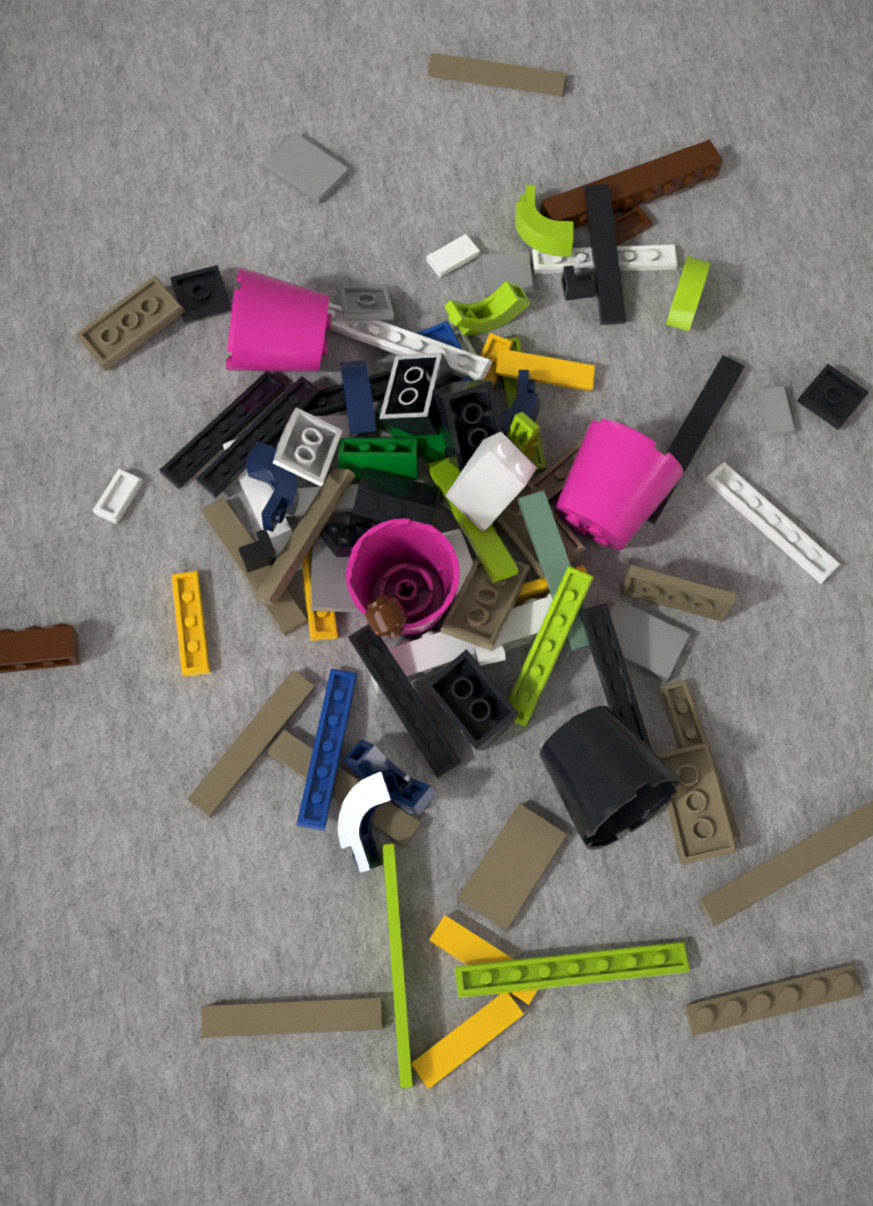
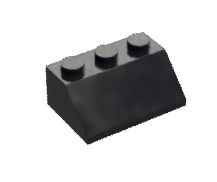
M443 353L395 356L379 418L382 423L413 436L438 435L440 420L432 390L449 385L453 372Z
M491 380L455 382L432 390L449 462L460 471L464 469L484 439L499 432L503 433Z
M363 468L351 519L374 525L393 519H410V521L431 525L439 487Z
M467 649L425 684L426 688L476 750L484 751L507 731L520 714Z

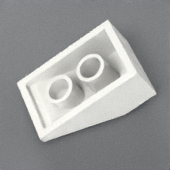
M296 407L280 438L273 464L322 486L343 430Z
M499 432L481 442L446 494V497L483 532L526 486L537 467L502 432Z

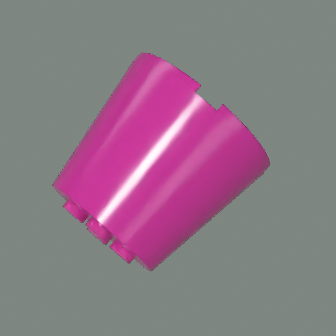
M239 267L236 281L241 282V287L234 291L227 352H232V355H229V358L226 359V370L319 372L321 356L327 355L328 339H324L325 329L330 330L332 314L328 313L329 295Z
M594 419L586 431L554 511L576 534L583 537L586 536L603 547L623 550L679 482L683 475V468L670 453L663 455L654 447L657 443L640 432L611 420L601 419L599 423Z
M393 519L382 522L364 533L351 550L352 553L346 567V582L354 604L365 616V612L368 610L367 604L384 594H387L388 597H397L408 616L407 622L402 626L404 631L399 636H416L433 628L442 618L456 595L460 572L455 550L449 540L439 530L427 523L410 521V519ZM407 590L408 593H411V596H403L402 592Z

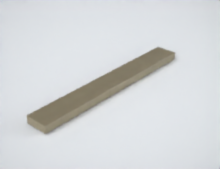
M873 801L700 899L698 902L712 925L716 926L872 836Z

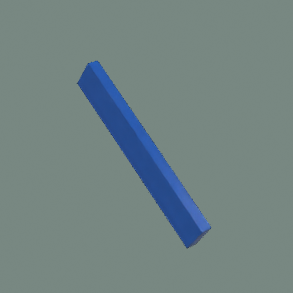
M330 669L297 826L321 831L326 829L357 673Z

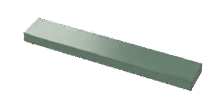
M543 490L520 497L518 503L553 600L567 567H571ZM584 601L579 611L586 609ZM579 612L566 639L570 651L589 646Z

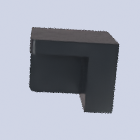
M573 265L563 266L561 284L565 301L594 297L597 285L596 280H591L590 275L575 276Z
M266 529L256 532L258 541L239 548V553L247 573L271 565L277 559Z

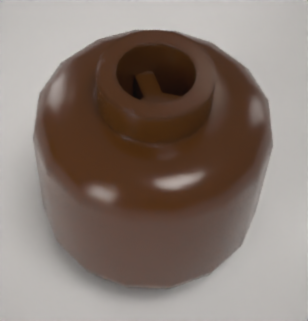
M384 594L367 604L368 610L365 612V618L376 636L387 635L389 639H392L404 631L402 626L407 622L408 616L397 597H388L387 594Z

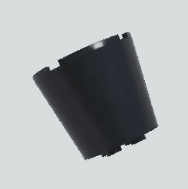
M607 706L593 707L572 717L548 738L539 754L584 845L589 850L600 849L617 842L618 837L616 835L626 829H629L631 833L637 830L673 799L678 792L675 786L682 784L681 778Z

